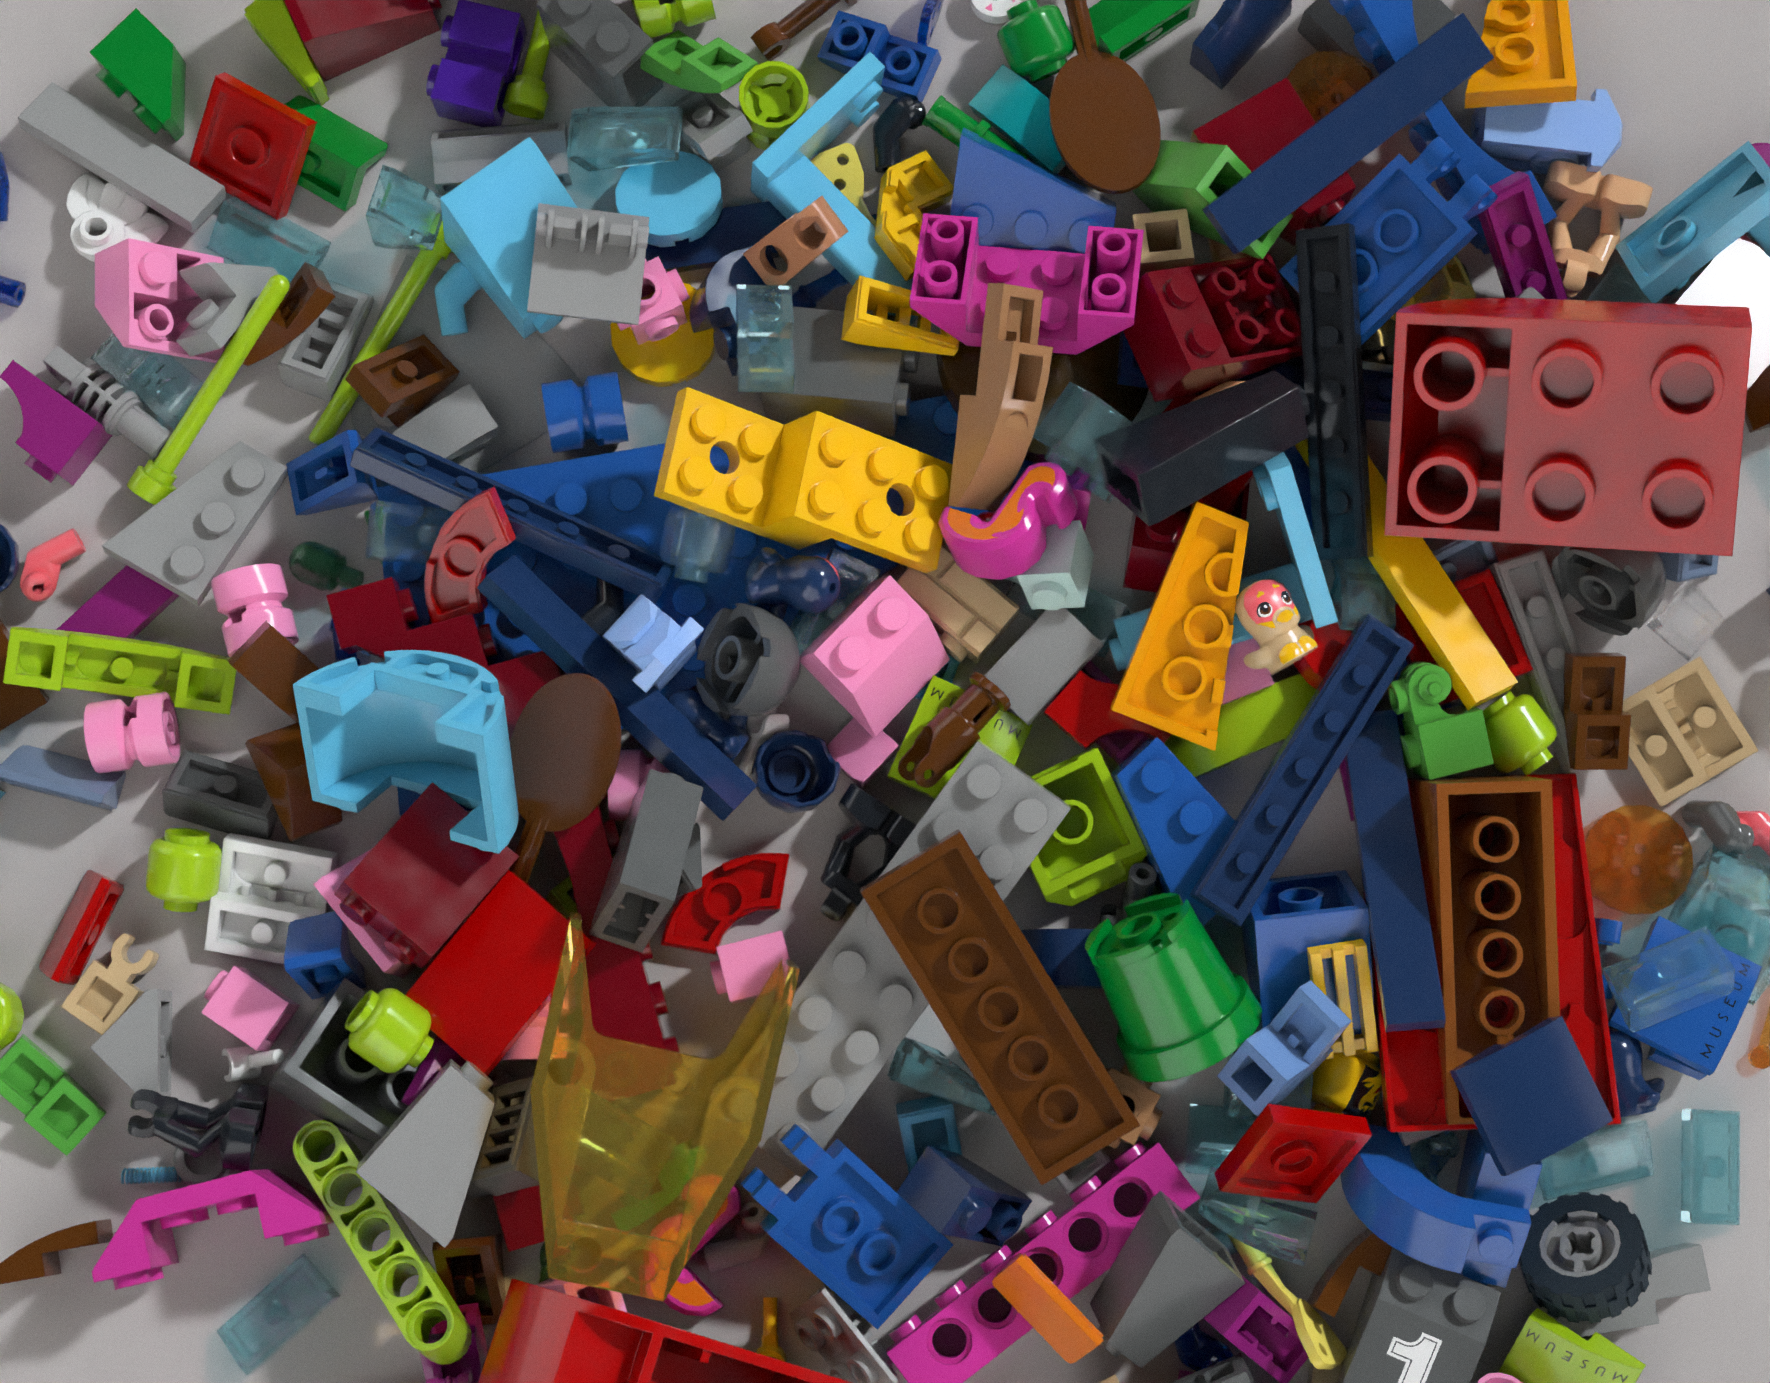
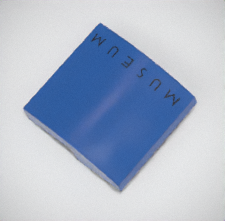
M1658 916L1649 927L1633 970L1624 978L1609 1016L1608 1024L1710 1076L1716 1070L1739 1024L1762 966Z

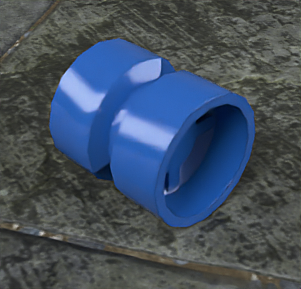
M617 372L587 376L583 386H577L572 379L541 383L553 453L583 449L587 439L592 438L599 446L629 441Z

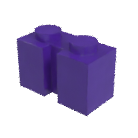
M458 0L454 16L447 15L442 26L441 46L448 48L445 59L441 58L440 65H432L426 84V94L430 96L439 117L480 127L502 125L505 114L503 102L509 83L514 82L527 37V30L521 13L468 0Z

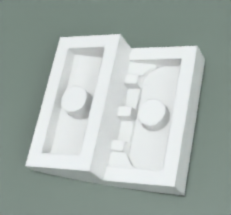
M229 833L223 841L219 890L217 895L211 897L204 950L284 965V954L290 922L328 913L330 905L313 884L336 869L338 853Z

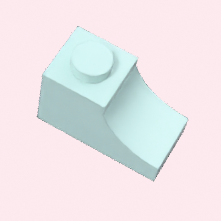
M1080 520L1072 521L1064 529H1059L1056 524L1047 526L1046 549L1040 560L1023 574L1006 578V580L1015 582L1022 587L1031 610H1058L1061 608L1085 606L1094 553Z

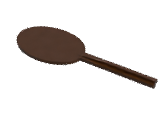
M1064 0L1077 55L1068 60L1060 69L1051 91L1049 117L1056 147L1072 173L1089 187L1107 194L1130 192L1146 181L1157 161L1161 130L1154 99L1143 79L1130 65L1114 55L1111 56L1109 53L1098 51L1086 0Z
M565 674L541 687L526 704L511 737L510 749L518 811L527 822L515 851L519 857L509 870L518 875L527 884L546 832L568 829L588 817L606 795L618 766L621 750V724L617 706L608 689L599 680L587 674Z

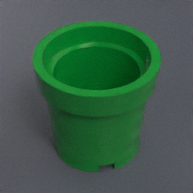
M1163 893L1135 901L1124 907L1128 915L1127 918L1112 926L1109 918H1107L1090 933L1085 943V949L1119 1027L1117 1044L1127 1069L1134 1078L1146 1082H1165L1195 1074L1232 1054L1257 1029L1262 1018L1260 1003L1244 978L1239 974L1231 972L1199 921L1189 901L1186 899L1183 903L1179 894Z

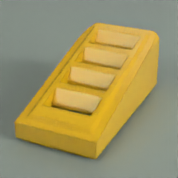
M859 276L847 296L841 340L866 346L955 356L959 347V340L941 328L939 334L931 332L932 322L910 308L911 290ZM867 310H872L873 315L867 314ZM888 312L896 313L895 321L887 319ZM911 315L918 316L917 328L909 326Z

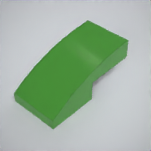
M677 30L654 43L641 56L640 69L681 89L710 94L721 93L740 82L747 72L755 65H758V62L719 37L703 46Z
M22 1034L0 1058V1095L25 1115V1122L66 1156L106 1114V1111L79 1083L26 1035Z

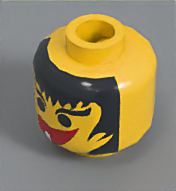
M1364 1049L1356 1050V1055L1345 1056L1343 1052L1333 1053L1334 1058L1325 1059L1304 1081L1302 1085L1303 1094L1307 1099L1315 1103L1313 1110L1366 1117L1367 1120L1382 1092L1381 1069L1378 1068L1380 1058L1370 1052L1367 1053Z

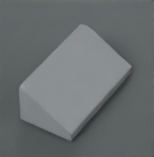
M1066 608L1045 610L984 676L1004 692L1011 703L1009 709L1029 726L1104 645Z

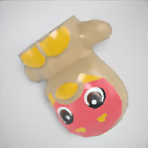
M1261 579L1240 592L1235 606L1237 618L1244 629L1258 642L1260 647L1259 650L1251 652L1244 657L1246 666L1252 669L1267 668L1271 675L1318 648L1311 628L1306 625L1298 626L1301 618L1299 611L1293 602L1290 592L1283 583L1273 579Z

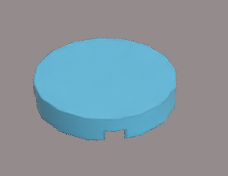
M678 150L655 152L636 160L622 173L615 189L617 213L649 217L648 244L658 247L676 246L675 241H682L689 238L690 243L703 237L717 223L723 209L721 181L712 165L695 154Z

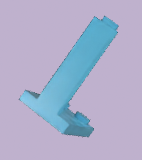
M869 52L752 162L750 191L761 202L769 201L786 219H789L795 213L798 214L820 196H823L849 231L822 253L828 262L852 286L859 276H864L911 290L913 278L905 281L875 241V226L811 162L817 154L822 152L851 123L857 128L862 126L879 108L880 104L876 100L883 92L881 84L885 66ZM888 312V315L895 316L896 313ZM910 316V326L918 319V316Z
M1747 141L1616 245L1615 248L1639 288L1652 303H1657L1664 296L1675 294L1681 290L1691 275L1746 232L1770 257V167L1752 144Z
M1282 452L1252 469V473L1267 511L1275 509L1291 563L1242 578L1239 594L1246 587L1261 579H1273L1283 583L1290 592L1293 602L1301 617L1299 623L1313 620L1317 629L1336 623L1338 619L1291 464L1285 453ZM1151 608L1113 620L1118 637L1110 639L1108 642L1118 672L1127 668ZM1235 612L1231 645L1253 638L1239 622Z

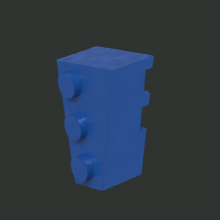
M963 127L960 137L950 215L978 217L979 246L1085 254L1088 226L1114 228L1116 217L1115 202L1057 173H1052L1011 150L1008 151L979 137L978 134Z
M1158 737L1144 741L1110 775L1146 849L1147 855L1145 859L1156 870L1155 885L1157 889L1160 890L1161 894H1179L1183 903L1187 899L1202 926H1204L1216 913L1196 901L1189 894L1235 820Z

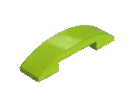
M11 627L3 683L61 691L63 687L127 697L166 692L170 695L174 707L230 715L237 670L229 664L228 660L230 657L184 647L92 633Z
M1299 673L1276 682L1272 686L1222 705L1215 751L1173 734L1164 744L1195 778L1230 765L1233 761L1285 741L1316 689L1309 685Z

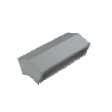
M566 120L433 131L430 146L433 159L434 185L439 195L447 194L528 137L537 145L563 185L572 184Z

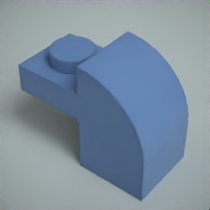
M1310 980L1296 990L1268 1026L1243 1042L1217 1077L1258 1117L1267 1104H1278L1320 1066L1333 1051L1331 1046L1352 1021Z

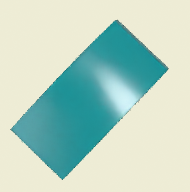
M1002 64L968 105L976 116L984 119L993 128L1012 140L1019 151L1029 155V159L1042 168L1058 174L1066 165L1056 147L1051 131L1049 117L1050 99L1017 73Z

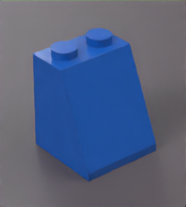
M1341 870L1270 878L1241 925L1249 987L1262 1007V1018L1256 1031L1258 1032L1268 1026L1296 990L1310 981L1307 947L1363 939L1367 945L1374 1005L1368 907L1347 871ZM1352 954L1346 955L1345 961L1354 1035L1362 1034ZM1332 958L1322 959L1326 996L1337 1006Z

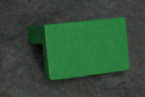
M1199 0L1099 1L1088 9L1098 51L1109 53L1111 56L1114 55L1123 61L1129 60L1195 17Z
M297 95L285 103V105L317 122L297 184L341 210L347 211L357 202L366 169L386 155L388 144L305 96Z

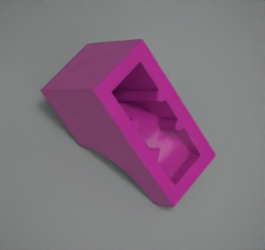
M12 360L0 375V378L13 390L21 406L23 429L22 434L15 443L30 454L24 464L50 483L59 475L74 486L113 435L108 434L105 431V427Z
M1242 1276L1245 1284L1208 1313L1204 1319L1280 1383H1288L1309 1358L1297 1334L1293 1318Z

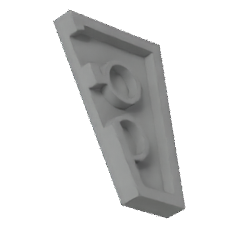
M239 441L105 542L102 548L106 554L199 607L212 588V579L223 572L288 476L287 468Z

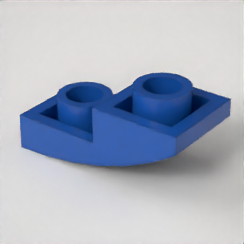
M838 10L818 53L819 61L846 74L866 54L871 52L885 66L881 84L883 92L898 98L909 96L912 100L923 102L942 60L938 49L890 35L884 24Z

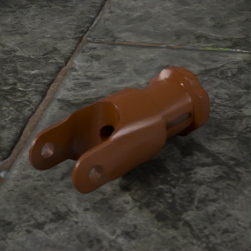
M974 672L969 677L970 685L950 708L943 706L917 736L913 746L901 758L898 765L901 777L909 781L915 780L919 786L924 788L934 786L947 771L953 769L965 758L978 739L980 740V731L998 711L1006 712L1010 708L1009 698L984 675ZM909 762H913L914 769L909 772L907 765ZM930 769L931 777L925 779L924 772Z

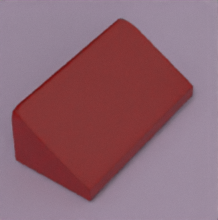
M88 870L85 873L40 962L39 970L58 983L77 984L125 889L123 884L93 870Z

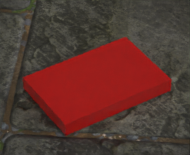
M508 870L405 995L430 1013L431 1031L462 1058L470 1061L488 1076L597 943L518 875Z

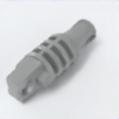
M56 346L43 360L49 373L62 383L56 391L105 427V431L108 434H114L115 436L124 435L151 457L150 459L155 461L172 431L166 429L143 410L141 398L90 357L83 363H80L62 348Z

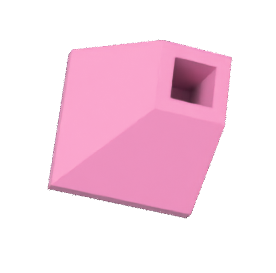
M128 238L95 253V307L123 347L217 363L225 350V345L221 349L190 357L176 341L189 325L186 321L188 314L198 304L203 302L180 276L179 272L203 263H224V258Z

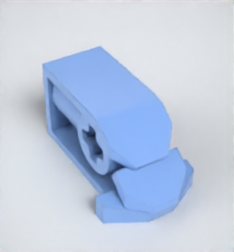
M1595 89L1591 95V101L1576 99V101L1476 108L1472 114L1470 138L1490 157L1512 171L1523 172L1531 170L1532 173L1547 174L1551 162L1566 161L1584 165L1589 172H1598L1621 147L1623 125L1608 91L1605 89Z
M640 594L603 634V638L638 672L632 681L647 693L653 686L658 691H661L697 652L695 640L704 631V628L691 617L681 626L678 625L648 598Z

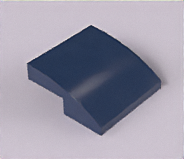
M1562 1016L1549 1017L1508 1043L1492 1045L1450 1071L1501 1176H1508L1541 1161L1613 1121Z

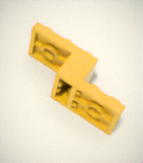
M686 387L677 391L654 496L798 550L832 538L920 572L928 573L937 570L943 541V535L938 522L943 509L949 507L953 464L819 411H814L787 424H781ZM713 446L723 449L728 456L729 469L726 474L719 473L711 464L710 451ZM889 488L896 490L902 497L904 508L900 516L894 514L887 504L886 496Z

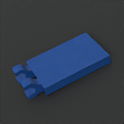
M1440 136L1435 138L1411 164L1399 153L1325 225L1350 223L1355 226L1361 345L1478 234L1467 222L1488 209L1498 198L1477 174L1472 176L1448 202L1430 185L1436 179L1449 173L1461 160ZM1296 254L1279 272L1299 293Z
M795 1123L780 1141L809 1168L803 1177L786 1194L758 1167H755L740 1184L751 1193V1196L770 1212L759 1224L765 1232L878 1330L954 1244L932 1227L892 1187L838 1138L825 1151Z

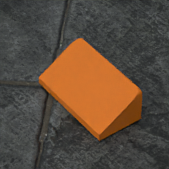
M1019 1252L993 1278V1286L1066 1362L1070 1364L1077 1362L1104 1341L1102 1338L1104 1335L1024 1252L1022 1254Z

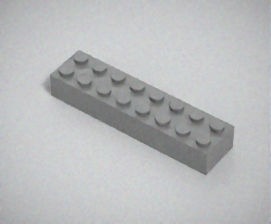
M978 739L880 876L959 829L1004 901L1071 808L1059 797ZM864 898L710 1109V1112L800 1178L803 1177L809 1168L795 1157L780 1139L796 1123L824 1149L929 1004Z

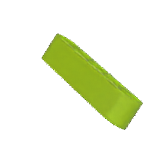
M314 1120L305 1124L297 1132L293 1141L295 1159L405 1339L413 1348L437 1364H452L460 1360L467 1353L471 1344L472 1332L470 1326L394 1204L356 1173L358 1163L364 1157L361 1151L350 1138L329 1121ZM335 1143L332 1155L328 1159L318 1162L321 1151L326 1146ZM362 1187L360 1198L355 1203L345 1206L348 1194L353 1189ZM390 1230V1238L387 1244L377 1251H372L376 1237L380 1233ZM419 1275L418 1284L414 1291L407 1296L400 1297V1289L403 1283L408 1278ZM447 1320V1330L444 1336L437 1342L429 1343L428 1338L431 1329L437 1323Z

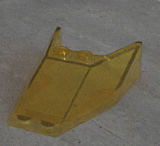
M569 911L530 1090L548 1278L659 1301L666 1299L761 1141L800 968L792 960L780 958L726 1048L717 1057L704 1058L615 1039L599 1034L593 1027L581 913Z

